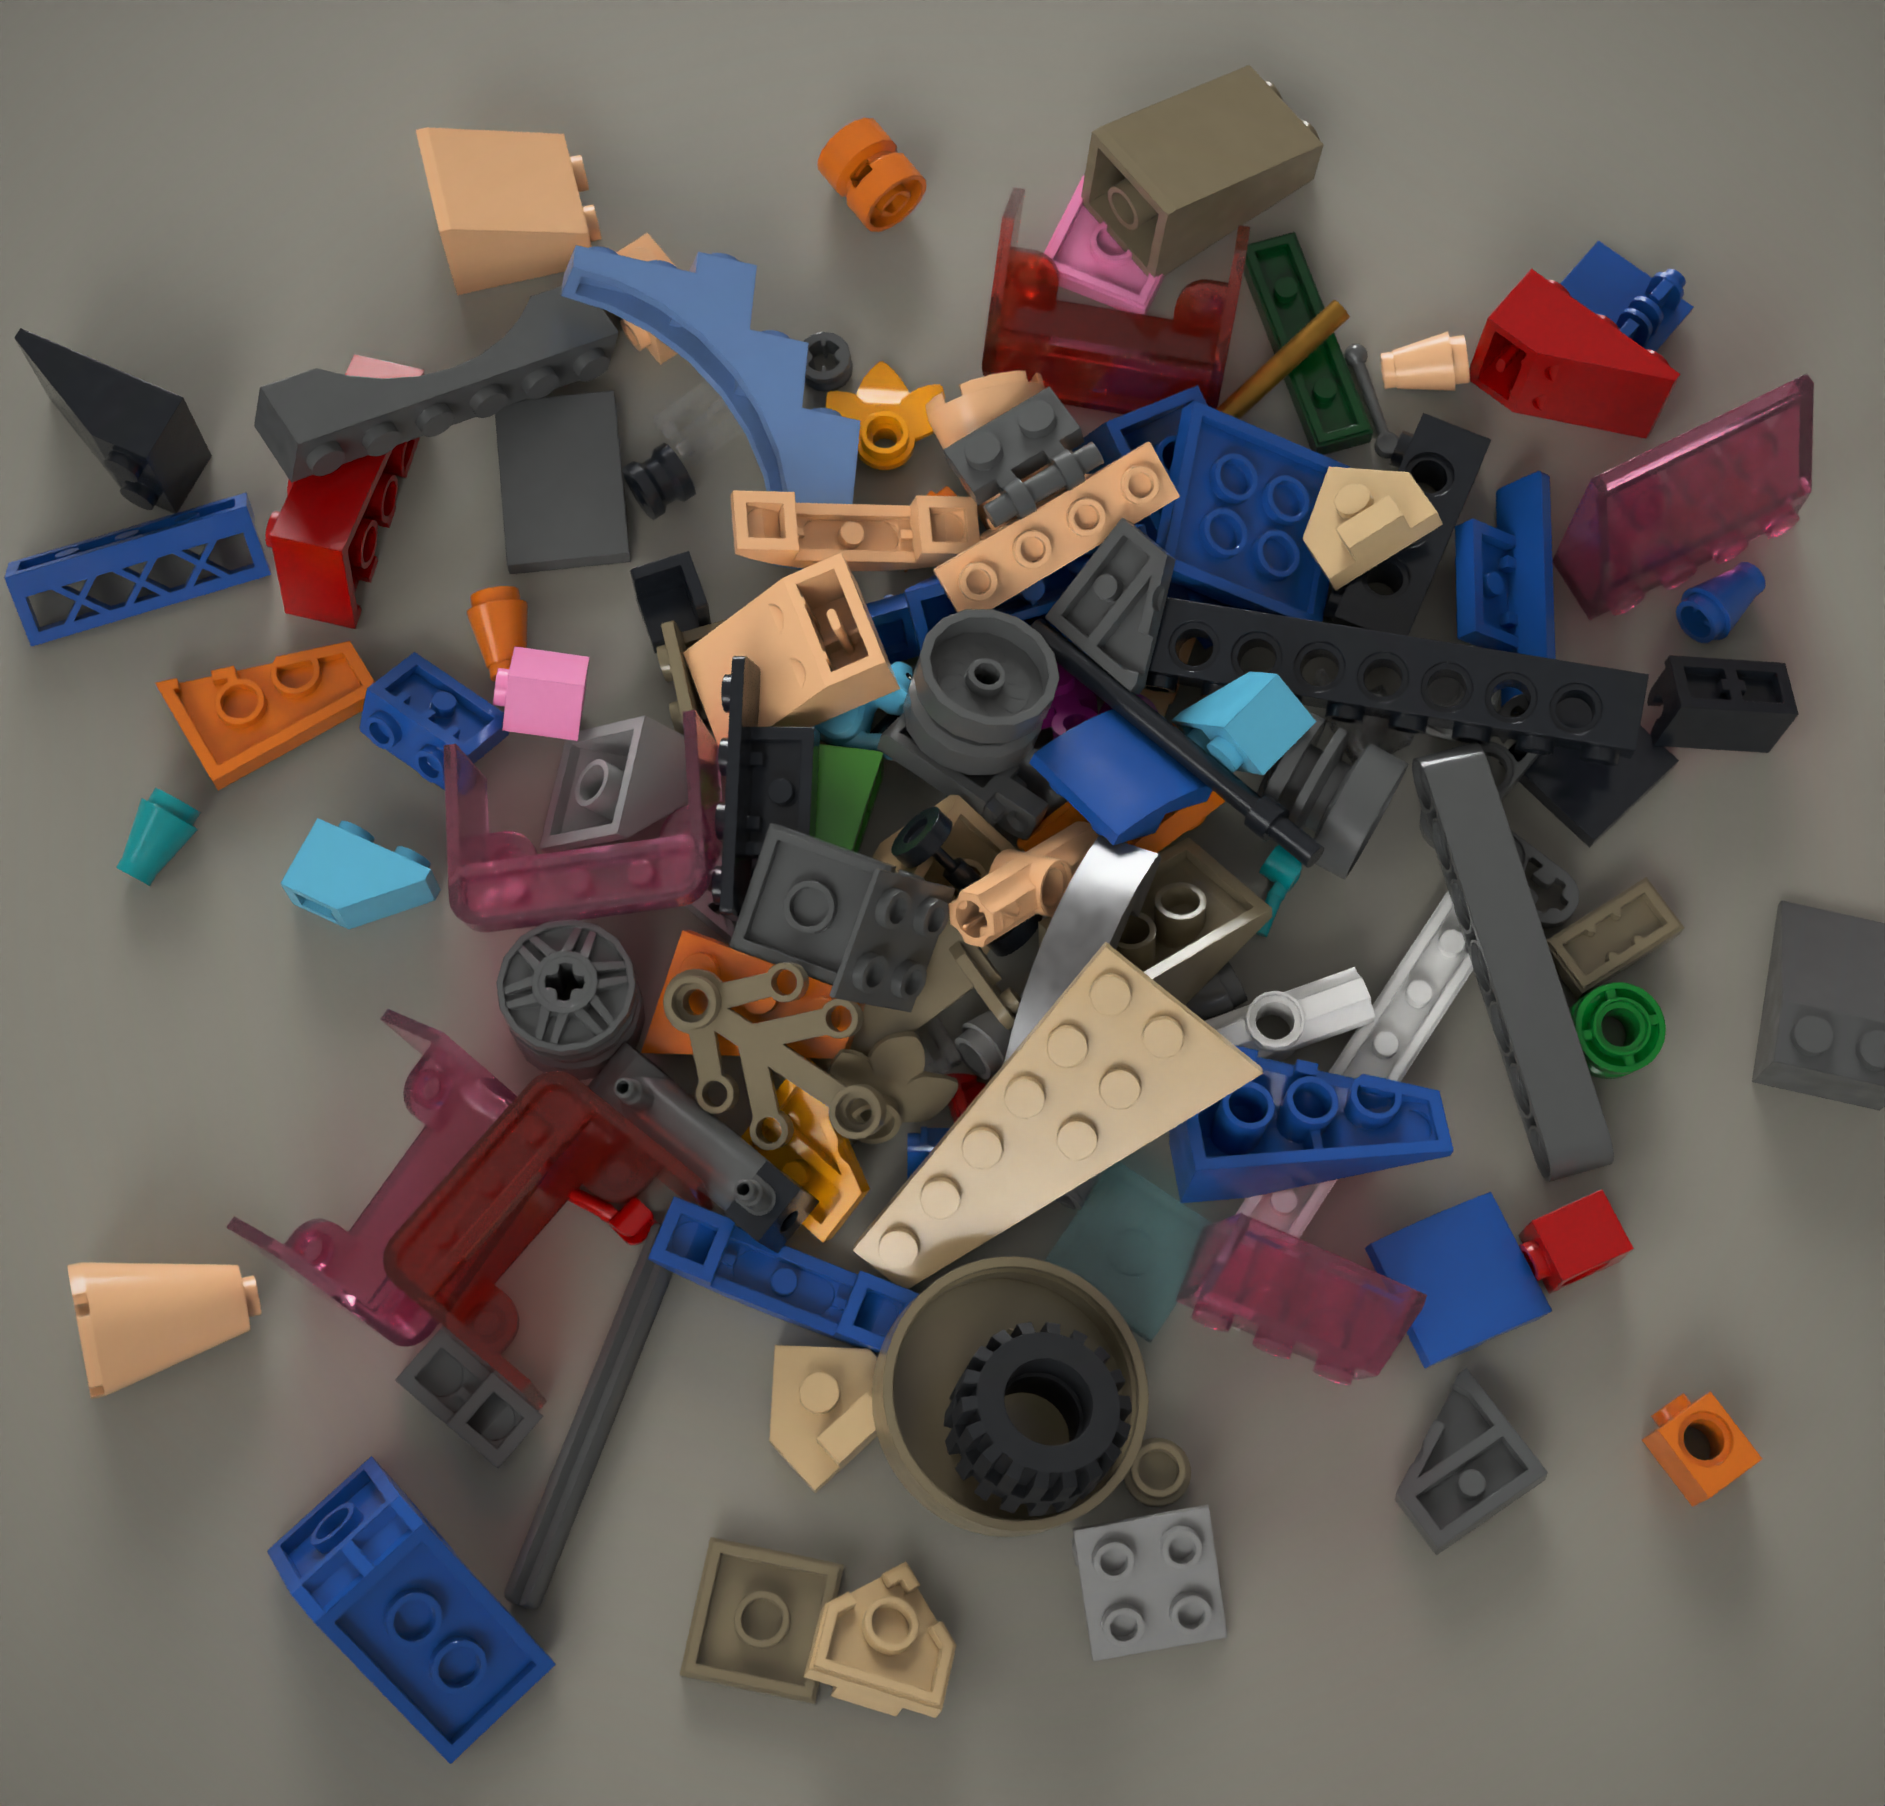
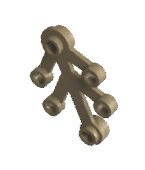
M782 962L772 966L767 973L728 982H722L714 973L704 969L683 971L676 975L668 984L664 993L663 1006L669 1022L677 1030L689 1034L699 1079L695 1096L698 1105L704 1111L711 1114L727 1112L735 1107L740 1097L738 1083L733 1077L725 1074L723 1071L718 1034L738 1046L753 1115L749 1132L753 1143L763 1150L782 1148L790 1142L794 1133L791 1118L780 1110L772 1070L828 1106L830 1122L840 1135L849 1139H861L871 1136L880 1130L886 1120L887 1107L883 1096L878 1090L866 1084L847 1086L785 1045L824 1035L837 1039L855 1035L863 1024V1012L856 1002L833 999L827 1002L822 1009L754 1024L731 1008L769 997L779 1002L799 1000L805 995L809 986L808 974L802 966L793 962ZM785 969L791 971L797 979V986L789 995L782 993L777 986V978ZM697 989L703 991L708 999V1006L700 1015L694 1013L689 1006V997ZM839 1005L846 1007L852 1016L850 1026L844 1031L836 1029L831 1021L832 1012ZM714 1081L721 1082L727 1090L726 1101L721 1106L712 1103L708 1096L709 1086ZM857 1098L865 1099L871 1106L872 1114L866 1123L856 1121L851 1114V1105ZM768 1117L776 1119L781 1126V1136L776 1142L767 1140L762 1133V1124Z

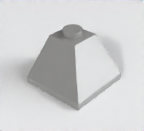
M645 715L579 731L578 741L565 739L539 849L547 853H554L627 839L688 804L691 792L697 781L696 769L702 745L694 740H689L686 736Z

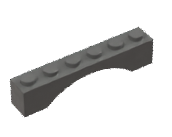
M562 286L531 296L521 317L501 340L479 356L453 368L421 376L386 379L348 376L315 368L262 386L259 390L254 427L291 483L311 475L324 476L334 472L342 464L367 455L381 456L391 451L398 444L421 436H437L457 423L474 417H490L499 412L503 407L528 398L532 400L541 399L550 394L554 389L578 380L587 382L596 379L608 370L619 331L603 309L561 296Z

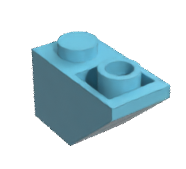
M1250 671L1184 709L1172 722L1181 732L1233 773L1241 771L1264 775L1316 723V720L1278 674Z
M319 818L315 821L280 883L294 905L349 930L435 901L441 891L430 869L431 863L419 853L403 846H397L394 852L373 843L375 838L368 831L351 822L341 821L337 827Z

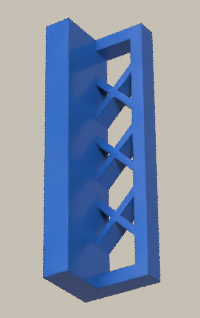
M246 492L9 562L4 579L32 647L271 575V569L255 527V515ZM243 533L253 563L229 570L208 560V557L217 540ZM205 544L200 555L188 550ZM169 554H174L195 565L186 583L172 588L148 577L157 558ZM146 562L140 573L128 568L129 566ZM202 569L215 574L197 580ZM109 572H114L135 583L126 601L112 606L87 595L96 577ZM85 580L80 591L68 586L69 584ZM142 587L155 592L137 598ZM53 590L75 601L65 620L40 627L28 596ZM82 605L95 610L77 616Z

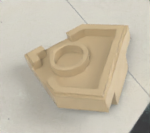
M1328 467L1302 539L1336 591L1440 527L1443 523L1438 512L1409 472Z
M775 1345L769 1441L815 1494L877 1437L872 1409V1384L877 1356L870 1349Z
M905 1561L883 1573L880 1578L851 1593L847 1592L824 1605L819 1614L804 1677L833 1686L831 1697L893 1716H897L902 1708L936 1718L943 1708L957 1645L942 1621L938 1622L918 1589L920 1583Z

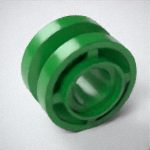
M1623 982L1604 984L1579 998L1569 1009L1591 1076L1601 1079L1624 1077L1651 1063L1663 1046L1666 1026L1662 1010L1648 992L1633 984ZM1604 1016L1614 1017L1622 1023L1626 1033V1039L1622 1047L1615 1046L1605 1039L1601 1029Z

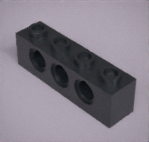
M1425 413L1422 414L1414 434L1402 431L1389 465L1399 468V472H1409L1416 483L1429 484L1436 490L1435 493L1424 492V494L1438 512L1443 525L1352 580L1348 585H1344L1336 591L1333 588L1323 612L1324 616L1333 619L1332 624L1409 635L1480 470L1491 439ZM1374 582L1383 583L1389 586L1394 593L1391 595L1378 594L1368 584Z

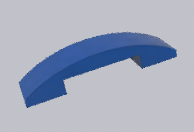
M675 1196L672 1199L648 1257L649 1261L746 1306L859 1348L870 1349L878 1354L889 1329L899 1314L919 1295V1293L860 1270L859 1274H856L785 1245L779 1253H776L758 1243L742 1228L735 1226V1222L730 1218Z

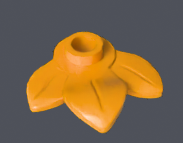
M880 361L863 378L858 387L857 394L844 391H829L826 397V408L839 412L842 417L860 420L859 458L866 465L874 469L891 470L902 466L910 459L914 451L915 442L934 433L928 422L925 405L934 396L943 392L945 398V394L940 384L926 385L909 393L896 372L887 363ZM884 438L890 439L895 443L894 446L889 448H880L874 444Z

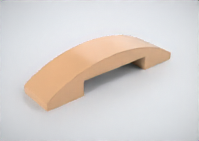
M733 490L730 495L735 554L765 563L807 568L842 553L851 571L919 569L937 567L980 542L977 504L972 497L916 495L911 505L907 506L795 503V492Z

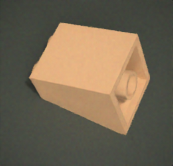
M430 127L416 130L438 229L457 295L565 272L575 245L589 248L592 247L591 242L602 240L594 204L582 206L579 192L589 190L581 155L569 156L564 134Z

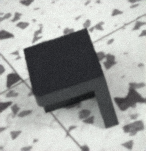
M689 551L630 570L636 601L654 653H657L658 646L665 645L661 627L662 623L674 620L681 632L711 624L708 603Z

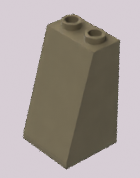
M1247 65L1104 124L1092 131L1081 197L1083 198L1084 207L1099 223L1104 222L1107 225V232L1125 252L1128 249L1132 252L1131 259L1147 277L1149 273L1154 278L1161 274L1165 276L1312 181L1315 177L1324 144L1320 141L1313 126L1307 121H1301L1286 105L1278 89L1271 82L1264 81L1250 65Z

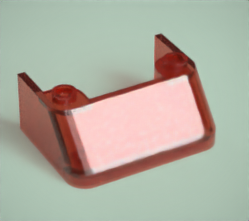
M1013 187L1001 222L982 357L983 376L1016 370L1026 371L1028 382H1030L1037 372L1042 376L1045 389L1050 386L1062 404L1122 415L1198 385L1207 405L1217 409L1246 260L1250 227L1238 225L1228 282L1200 279L1186 285L1177 297L1173 319L1057 300L1060 275L1055 262L1043 252L1017 247L1025 189Z
M550 1071L535 1077L390 1238L384 1250L383 1266L388 1278L403 1294L481 1364L495 1373L532 1407L539 1411L547 1400L526 1376L501 1356L517 1335L519 1314L513 1301L494 1284L570 1199L571 1192L583 1185L592 1194L607 1203L622 1204L628 1202L633 1197L637 1198L656 1177L683 1200L710 1211L714 1207L704 1181L576 1077L562 1071Z

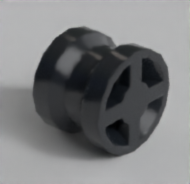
M666 443L654 448L651 458L645 462L633 461L622 468L624 478L632 494L644 512L653 520L666 512V507L674 500L685 502L696 494L694 484L685 466L674 450Z

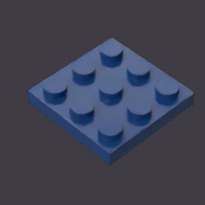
M1194 400L1182 409L1169 474L1180 497L1163 507L1156 543L1176 559L1171 582L1237 609L1322 622L1329 580L1309 552L1302 538L1328 467L1350 468V466Z

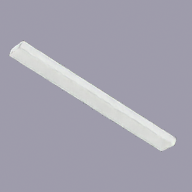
M1449 891L1446 892L1372 1005L1375 1014L1374 1022L1357 1028L1329 1073L1351 1078H1358L1361 1074H1367L1401 1082L1473 971ZM1338 1179L1246 1198L1185 1290L1184 1295L1240 1331Z

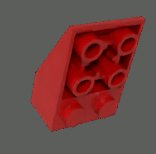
M1532 268L1487 318L1469 367L1470 382L1514 413L1644 439L1651 434L1681 375L1670 367L1662 355L1640 346L1623 334L1611 319L1604 315L1595 314L1571 297L1563 285L1554 280H1547Z

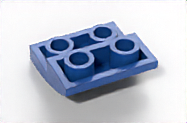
M1114 709L1090 718L1066 731L1035 752L1030 761V764L1049 782L1052 790L1064 797L1090 822L1093 830L1098 835L1104 836L1113 846L1156 833L1166 813L1206 802L1213 791Z
M1491 1192L1429 1216L1365 1247L1424 1369L1475 1349L1492 1338L1539 1320L1552 1312Z

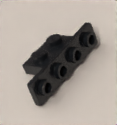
M733 656L731 674L724 675L721 688L722 706L725 713H729L728 738L720 740L718 749L719 771L721 776L726 777L725 802H718L715 811V832L717 839L723 841L722 866L714 868L711 888L714 904L720 905V914L733 921L738 920L750 885L751 858H759L770 823L779 824L815 837L820 731L815 727H758L761 672L760 668L747 656Z

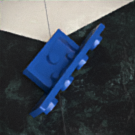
M1536 471L1497 490V528L1474 518L1455 526L1457 639L1481 648L1556 659L1550 476L1541 471ZM1511 687L1501 689V708L1513 696L1523 693Z

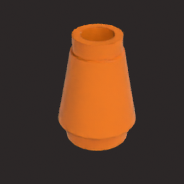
M513 586L490 587L473 593L470 596L472 607L466 612L486 667L489 669L490 679L494 682L496 681L498 668L510 669L514 647L527 648L528 603L521 600L519 589Z

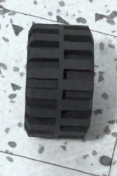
M1032 1322L1017 1324L1011 1335L1004 1329L993 1335L986 1347L981 1346L972 1357L949 1397L952 1401L945 1411L944 1426L952 1428L945 1440L948 1454H960L962 1457L955 1467L956 1471L963 1481L973 1476L980 1483L974 1493L983 1500L987 1501L991 1493L1002 1498L999 1509L1014 1513L1020 1504L1027 1505L1028 1516H1043L1051 1505H1053L1057 1513L1071 1508L1078 1497L1083 1500L1096 1487L1122 1453L1120 1448L1129 1436L1131 1425L1124 1421L1132 1412L1130 1396L1118 1394L1126 1383L1120 1369L1111 1372L1108 1370L1105 1364L1111 1356L1101 1346L1093 1352L1083 1345L1088 1337L1087 1335L1077 1330H1074L1070 1337L1060 1335L1061 1324L1046 1322L1040 1332H1035ZM1014 1393H1030L1049 1401L1058 1409L1066 1422L1069 1443L1051 1446L1039 1444L1025 1437L1011 1422L1006 1411L1004 1397Z

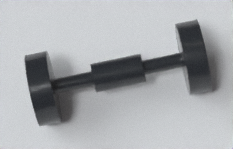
M936 806L923 810L911 819L893 842L891 853L906 868L917 867L932 856L945 869L943 877L959 892L981 879L961 857L954 860L941 847L948 838L953 823ZM1035 914L987 944V946L999 957L1012 954L1033 936L1038 929V922L1042 920L1043 915Z

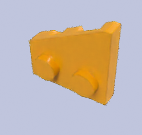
M785 1079L776 1090L780 1110L788 1114L793 1122L794 1133L790 1142L782 1148L763 1150L753 1143L749 1132L750 1126L741 1138L820 1201L802 1225L824 1243L834 1237L870 1191V1187L849 1139L840 1135L833 1128L829 1119V1107ZM768 1117L762 1124V1133L767 1140L776 1142L781 1136L780 1123L772 1117Z

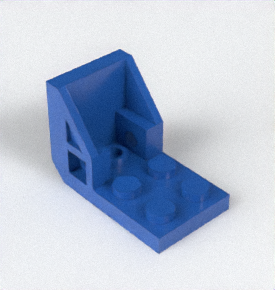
M372 1456L267 1550L291 1596L311 1620L449 1764L454 1762L556 1665L546 1651L468 1569L448 1542Z

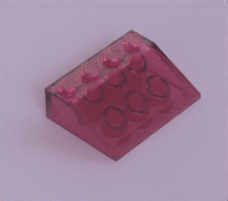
M1807 373L1591 478L1553 557V565L1589 620L1608 611H1611L1614 616L1623 614L1639 604L1645 597L1644 593L1660 585H1663L1665 590L1673 589L1690 579L1696 573V567L1713 559L1717 564H1723L1743 552L1748 547L1749 541L1763 534L1768 539L1778 537L1797 524L1800 520L1798 512L1812 492L1814 383Z

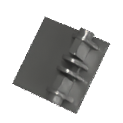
M875 868L829 996L835 999L911 1012L917 996L921 993L926 983V970L938 936L942 933L948 922V903L953 898L955 888L924 880L925 878L900 869L899 873Z

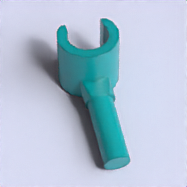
M1280 845L1274 848L1259 873L1274 883L1265 899V902L1272 907V918L1256 933L1262 937L1268 936L1281 902L1298 882L1301 875L1302 863Z

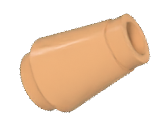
M1447 331L1394 349L1392 352L1380 353L1384 389L1455 391V385L1469 383L1470 381L1468 354L1464 335L1450 337Z

